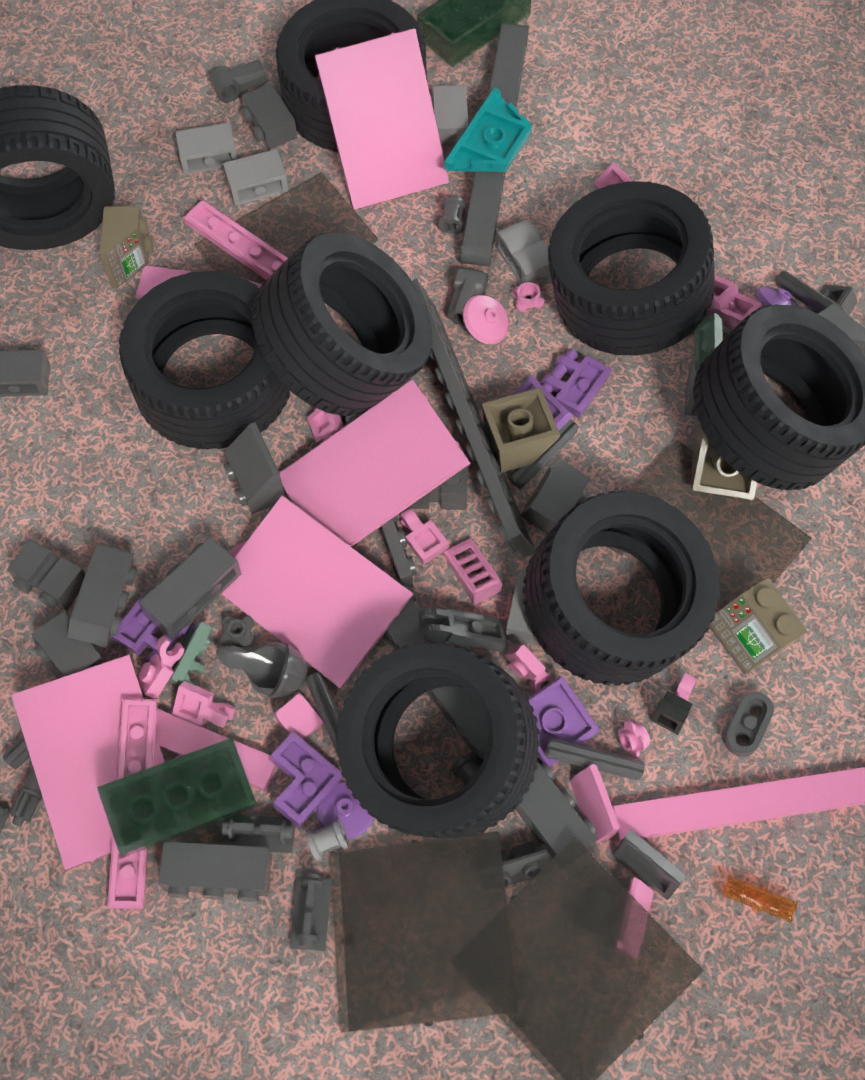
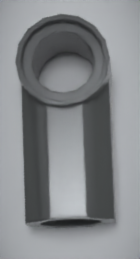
M255 60L233 69L227 66H218L209 75V81L223 103L237 100L241 95V91L267 82L260 60Z
M462 267L458 269L454 284V295L448 310V319L452 320L454 324L465 326L463 319L464 306L471 297L485 295L489 279L488 273Z

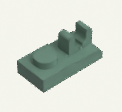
M716 313L703 320L695 329V370L700 368L701 363L723 341V337L729 334V329L723 326L722 318H719V315Z
M202 621L190 626L181 643L184 648V654L172 666L174 673L166 685H181L186 681L198 686L190 680L187 673L191 671L199 675L205 673V667L195 662L194 659L198 655L201 656L208 648L211 641L208 637L212 629L211 626Z

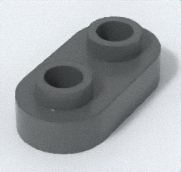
M751 692L741 700L725 734L726 747L732 754L739 757H747L752 755L759 747L774 713L773 703L768 696L760 692ZM749 708H757L760 716L751 715ZM736 737H745L747 744L740 745L736 741Z

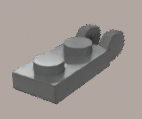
M429 607L427 609L424 608L418 614L419 622L425 626L422 628V636L425 641L438 642L446 640L447 643L504 652L508 647L506 634L500 618L447 608L442 610Z

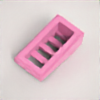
M472 538L443 552L473 605L502 592L501 580ZM467 549L471 552V554L459 560L455 558V555ZM473 559L476 560V563L464 569L461 566ZM481 568L482 572H480V573H478V574H476V575H474V576H472V577H470V578H469V576L467 575V574H469V573H471V572H473V571H475V570ZM485 577L487 578L488 581L476 587L473 584Z

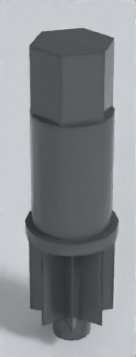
M33 766L23 787L20 788L17 799L10 811V815L14 816L12 823L17 826H22L24 821L30 822L39 801L42 799Z

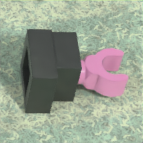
M685 673L675 694L667 691L664 698L661 699L651 721L679 735L693 705L687 699L695 686L697 678Z

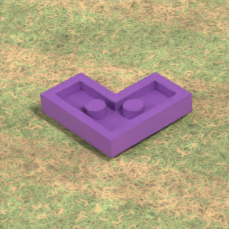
M294 732L270 756V761L293 779V782L274 801L273 807L297 828H300L343 779L341 771Z

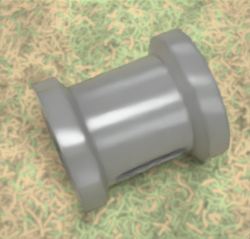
M339 818L334 819L333 824L316 831L312 829L305 831L309 848L316 860L321 859L324 853L339 847L343 849L349 847L347 833Z

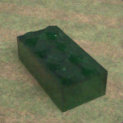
M439 0L417 14V24L422 29L426 45L448 65L454 67L500 36L502 23L518 24L531 14V0Z
M233 738L97 787V793L120 859L245 812L256 805V800Z

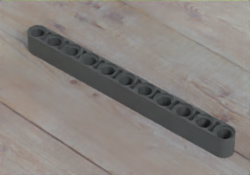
M502 23L490 93L494 87L498 88L501 91V97L506 103H512L517 108L529 26ZM475 172L462 246L461 263L490 267L506 172Z

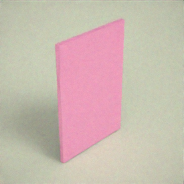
M415 28L314 55L354 210L449 183L447 171L444 170L443 152Z
M412 379L281 471L280 477L282 485L287 492L286 494L294 505L352 547L471 463L459 447V443L454 440L428 402V398L423 395Z
M284 496L280 497L234 557L238 560L242 575L221 593L281 642L292 645L293 648L301 653L306 662L341 689L413 596L411 591Z
M129 655L106 663L103 662L89 669L42 685H36L33 688L11 695L65 870L87 862H94L98 858L111 854L122 699H144ZM156 736L149 840L186 826Z

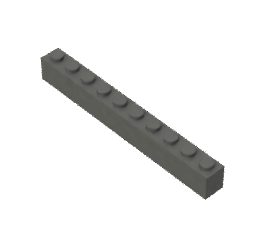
M404 585L405 588L411 591L407 585ZM414 594L401 610L399 616L395 618L383 634L393 649H400L403 645L407 644L411 646L415 642L425 643V639L422 636V628L425 626L419 622L418 614L421 611L414 603L416 601ZM440 687L428 691L427 694L470 751L478 755L477 760L482 765L488 747V726L479 702L466 688ZM537 762L538 768L534 771V780L530 782V789L523 795L522 802L515 806V810L538 841H543L548 854L560 870L563 871L595 847L598 840L595 837L597 831L588 818L584 817L581 819L574 810L576 804L570 794L564 789L560 791L553 782L555 779L549 767L543 762L541 764Z

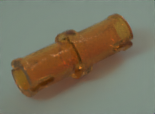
M731 875L727 879L722 897H727L753 907V912L759 914L760 911L786 920L788 923L792 922L793 913L795 914L798 905L796 900L793 901L768 891L767 886L761 884L760 887H757Z

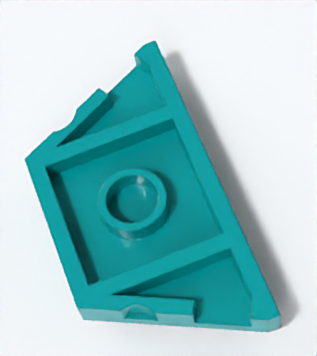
M494 87L444 161V170L507 172L531 135L532 124L518 113V109L512 103L507 104L501 97V91Z

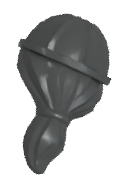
M268 642L253 651H246L237 646L218 648L216 651V655L223 665L231 669L245 671L252 687L259 693L268 695L270 698L290 696L298 691L306 680L307 666L301 653L288 643Z

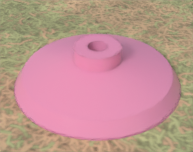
M475 295L466 302L463 309V319L469 333L475 339L485 344L501 342L505 338L509 327L508 316L503 306L494 298L486 295Z

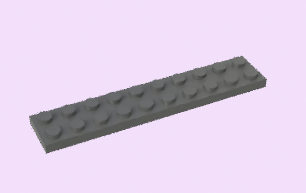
M416 278L412 282L418 289L427 307L432 324L433 342L430 357L433 361L436 360L438 368L435 369L436 374L442 385H446L449 391L445 393L446 399L451 409L456 410L459 416L455 419L461 434L463 436L466 435L469 441L465 445L468 454L473 462H477L480 468L476 471V474L483 488L487 487L490 494L487 497L490 509L494 515H498L501 521L497 525L503 540L509 542L514 552L518 550L523 557L533 555L535 548L520 516V511L504 472L502 473L484 423L436 305Z

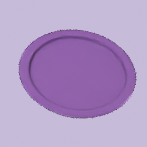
M762 286L755 290L757 298L765 306L777 304L800 307L791 298L792 295L784 289L778 290L769 286Z
M341 781L316 808V816L321 828L333 824V820L339 818L348 839H352L363 834L372 824L374 817L368 814L367 809H362L359 805L360 802L354 799L352 791L346 786L347 781Z

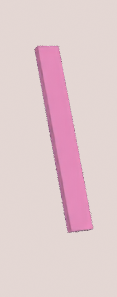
M865 767L613 806V810L620 826L617 833L618 840L621 842L630 830L634 831L642 839L864 805Z

